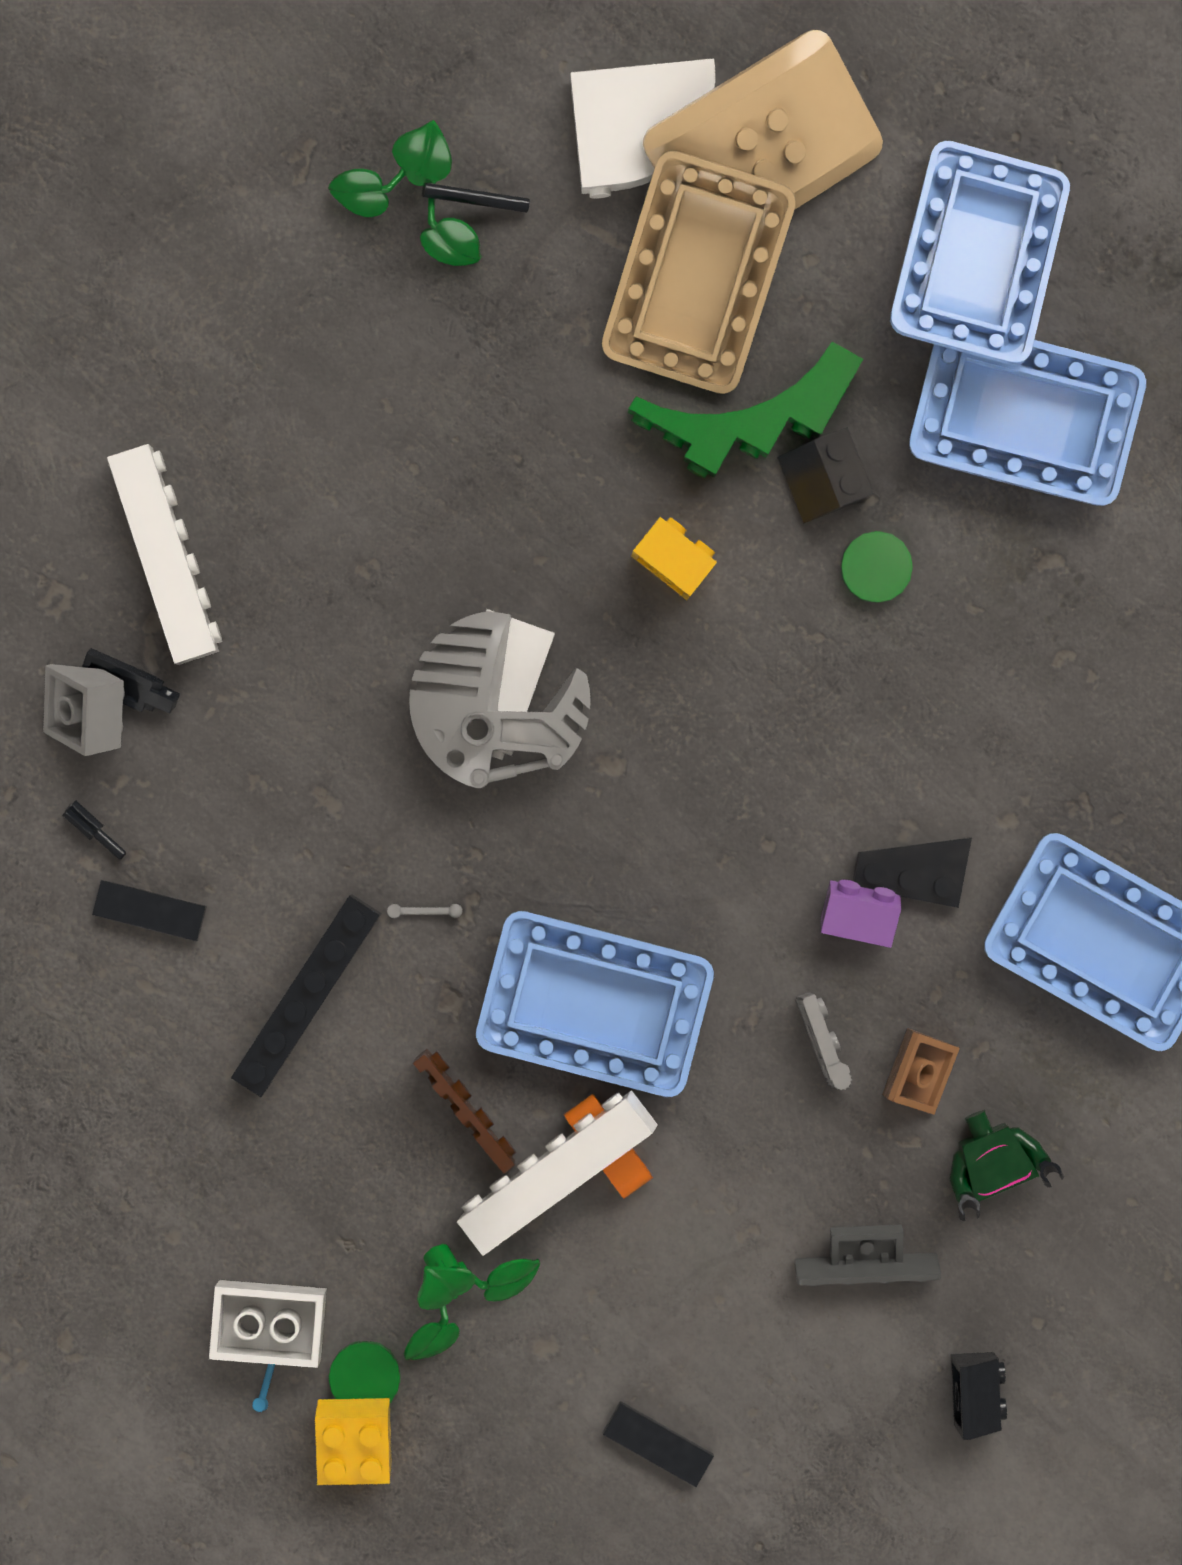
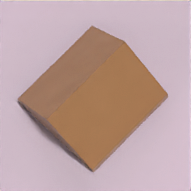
M907 1028L882 1095L892 1102L935 1115L960 1048Z

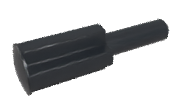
M77 800L66 808L62 816L89 840L94 837L118 859H122L126 855V851L101 830L104 825L79 804Z

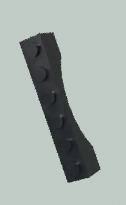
M353 894L349 895L231 1076V1079L259 1097L265 1094L382 913Z

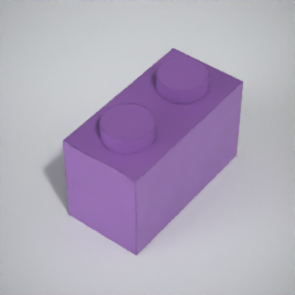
M830 880L821 915V933L891 948L901 912L900 895L884 887L869 889L860 887L858 883L851 880H840L839 882Z

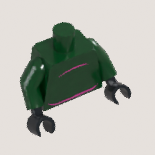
M985 1110L978 1111L965 1118L972 1136L958 1142L959 1150L953 1155L949 1178L956 1200L959 1202L958 1213L960 1220L965 1221V1213L963 1211L965 1208H973L976 1211L977 1218H979V1201L1039 1177L1037 1170L1040 1171V1176L1046 1187H1052L1046 1178L1051 1172L1058 1173L1063 1180L1064 1176L1060 1166L1051 1162V1158L1041 1144L1019 1127L1009 1128L1005 1123L992 1127Z

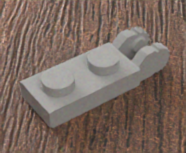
M809 992L797 996L796 1002L824 1077L827 1078L826 1082L832 1088L846 1090L851 1084L852 1075L849 1074L850 1069L848 1065L841 1063L838 1059L837 1052H840L841 1048L834 1031L829 1032L824 1019L829 1016L824 1001L821 997L817 999L815 994Z

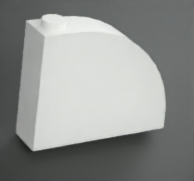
M714 59L570 73L581 193L589 194L590 198L594 199L611 196V191L631 189L651 182L654 167L643 147V138L646 132L652 126L715 88Z

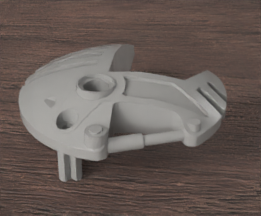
M491 611L476 613L460 619L450 625L459 628L450 634L440 633L433 639L431 644L438 645L432 652L424 651L419 661L425 662L422 670L414 671L412 681H418L416 690L410 689L409 697L412 725L428 757L444 773L474 788H483L490 782L516 777L517 774L547 767L554 770L560 769L570 759L582 740L577 735L579 726L586 730L588 718L583 714V705L590 710V688L587 675L578 668H575L543 712L498 711L511 615ZM475 719L485 721L488 726L487 735L480 740L472 739L467 732L469 723ZM494 750L542 753L546 757V759L516 766L512 764L490 769L492 752Z

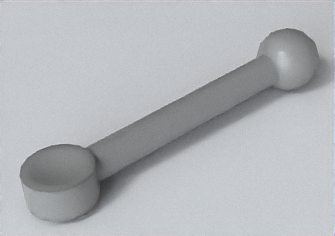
M392 904L388 907L387 913L391 918H398L400 915H450L452 918H458L462 914V908L458 904H452L450 907H400L398 904Z

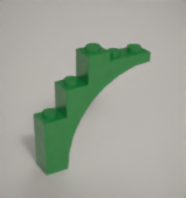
M831 342L817 364L795 385L771 400L744 410L721 414H689L662 408L635 396L628 409V413L633 415L631 421L647 431L654 427L663 432L664 436L662 439L679 449L682 448L683 444L689 447L683 461L689 463L686 468L687 470L703 479L707 475L714 478L734 441L741 444L739 450L758 459L759 455L765 458L768 456L787 421L793 424L791 429L800 436L810 439L813 435L819 438L862 363L863 358Z

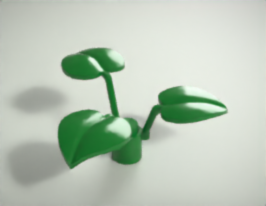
M432 120L424 126L406 132L396 139L392 153L401 169L390 183L382 186L381 177L374 171L352 169L337 175L331 180L328 189L332 196L352 213L363 217H375L387 210L389 199L385 193L392 191L404 176H407L409 182L416 186H423L424 183L436 184L437 181L446 178L452 168V158L446 139L437 123ZM428 198V224L431 228L423 230L420 235V241L425 251L439 262L449 265L465 266L479 262L482 258L480 242L472 227L464 221L455 218H444L437 223L435 220V199Z
M441 1244L431 1248L423 1258L427 1266L424 1269L423 1282L418 1292L417 1302L420 1308L425 1310L439 1308L441 1318L439 1323H427L413 1334L404 1351L405 1359L418 1360L429 1358L442 1353L455 1343L460 1329L456 1323H448L449 1319L446 1305L453 1299H457L459 1295L469 1291L474 1284L480 1289L485 1290L484 1297L487 1301L509 1299L523 1291L531 1283L539 1269V1259H516L505 1262L489 1274L487 1281H482L466 1267L463 1261L457 1262L448 1245Z

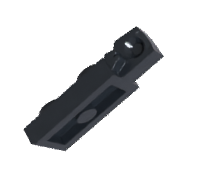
M92 648L89 649L85 656L82 667L103 669L124 681V705L140 712L144 709L153 711L155 708H158L169 714L176 707L180 694L163 686L164 681L157 678V676Z

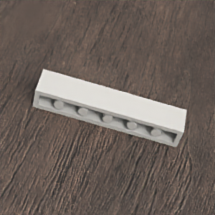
M146 444L107 457L174 664L180 665L219 652L217 643L222 642V637L216 621L212 623L209 621L206 609L211 608L206 589L205 587L199 589L195 579V575L200 574V570L194 553L187 554L183 541L189 539L183 520H176L172 507L178 505L172 486H165L161 473L167 470L160 450L154 452L153 447Z
M632 1090L623 1097L619 1092L610 1097L601 1105L604 1111L595 1117L591 1113L584 1116L573 1125L576 1131L566 1138L563 1134L558 1135L545 1146L548 1151L537 1158L535 1154H532L517 1166L520 1172L511 1178L506 1174L489 1187L492 1191L483 1199L476 1195L461 1207L464 1213L457 1220V1223L482 1256L653 1134L658 1124Z

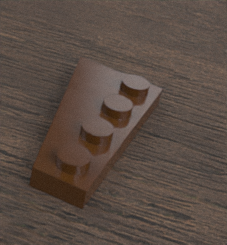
M428 1049L424 1050L415 1058L414 1066L420 1073L425 1070L429 1074L428 1079L433 1089L441 1098L448 1099L452 1105L450 1107L457 1118L466 1128L470 1127L474 1131V1138L503 1173L507 1172L515 1165V1159L512 1156L517 1152L504 1136L500 1139L497 1138L490 1129L494 1123L482 1108L476 1111L470 1104L468 1099L472 1097L471 1093L459 1079L454 1083L445 1071L450 1067L437 1051L431 1054Z

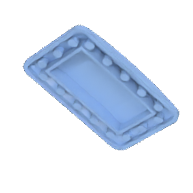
M953 141L938 143L930 155L890 314L892 328L897 333L906 337L1009 365H1018L1026 361L1032 351L1069 196L1070 183L1064 173L1056 169Z
M1034 340L1028 359L1018 365H1009L933 344L909 438V447L911 453L916 458L925 462L1062 498L1104 506L1112 503L1120 491L1146 389V378L1144 373L1133 365Z
M1052 833L1044 836L1038 842L985 938L984 950L987 956L999 965L1155 1051H1165L1171 1048L1182 1031V901L1062 834Z
M517 911L508 916L503 925L476 1029V1038L479 1045L489 1052L663 1097H673L683 1091L687 1082L713 982L714 971L712 965L700 956L526 911Z

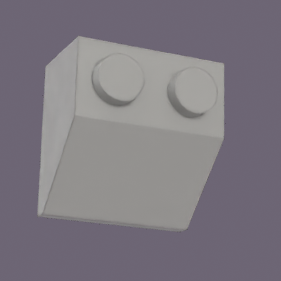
M55 664L46 665L43 732L84 756L121 748V733L123 731L122 709L125 696L124 681L103 669Z

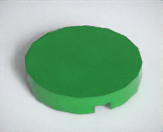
M880 531L864 533L853 540L843 553L841 561L842 579L850 593L862 601L874 603L890 601L901 594L910 582L913 570L911 554L905 544L894 535Z
M373 1341L353 1342L341 1349L333 1360L329 1373L331 1392L336 1399L390 1398V1403L398 1392L401 1378L399 1363L391 1350Z

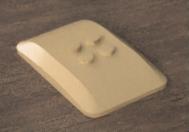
M810 30L798 36L652 126L643 138L645 153L654 168L659 157L664 153L679 151L783 184L794 193L796 199L795 209L879 155L883 144L881 133L831 38L820 30Z
M669 151L659 157L602 338L604 353L614 361L715 393L725 394L734 390L740 381L795 210L796 199L791 189L783 184L679 151Z

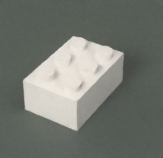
M219 1280L214 1291L209 1359L318 1368L322 1353L327 1288Z

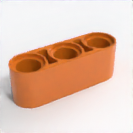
M591 1094L566 1112L564 1116L573 1130L576 1131L573 1127L575 1123L589 1113L593 1117L604 1111V1108L596 1096ZM633 1148L603 1169V1172L623 1199L653 1179V1176Z

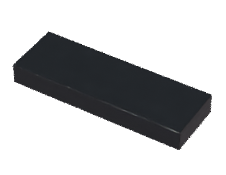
M101 880L92 915L198 941L207 906Z
M622 1401L619 1402L603 1430V1435L694 1487H697L714 1457L713 1453Z

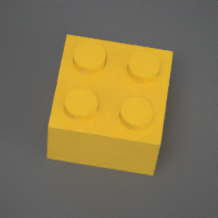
M660 517L633 550L631 557L685 600H688L716 565L717 561L712 558L715 552L700 540H697L694 544L686 538L684 534L687 530L673 518L669 517L665 521Z
M390 1398L318 1399L315 1415L317 1485L390 1484L392 1466Z

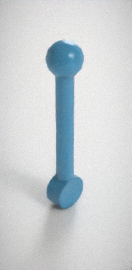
M268 1364L259 1398L253 1401V1409L257 1412L265 1411L268 1408L266 1396L275 1364Z

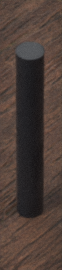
M424 183L422 188V197L525 213L529 210V198L432 183Z

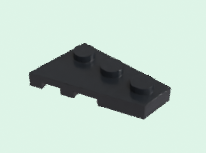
M972 837L858 852L853 881L858 883L860 887L869 889L884 887L894 891L900 897L959 908Z

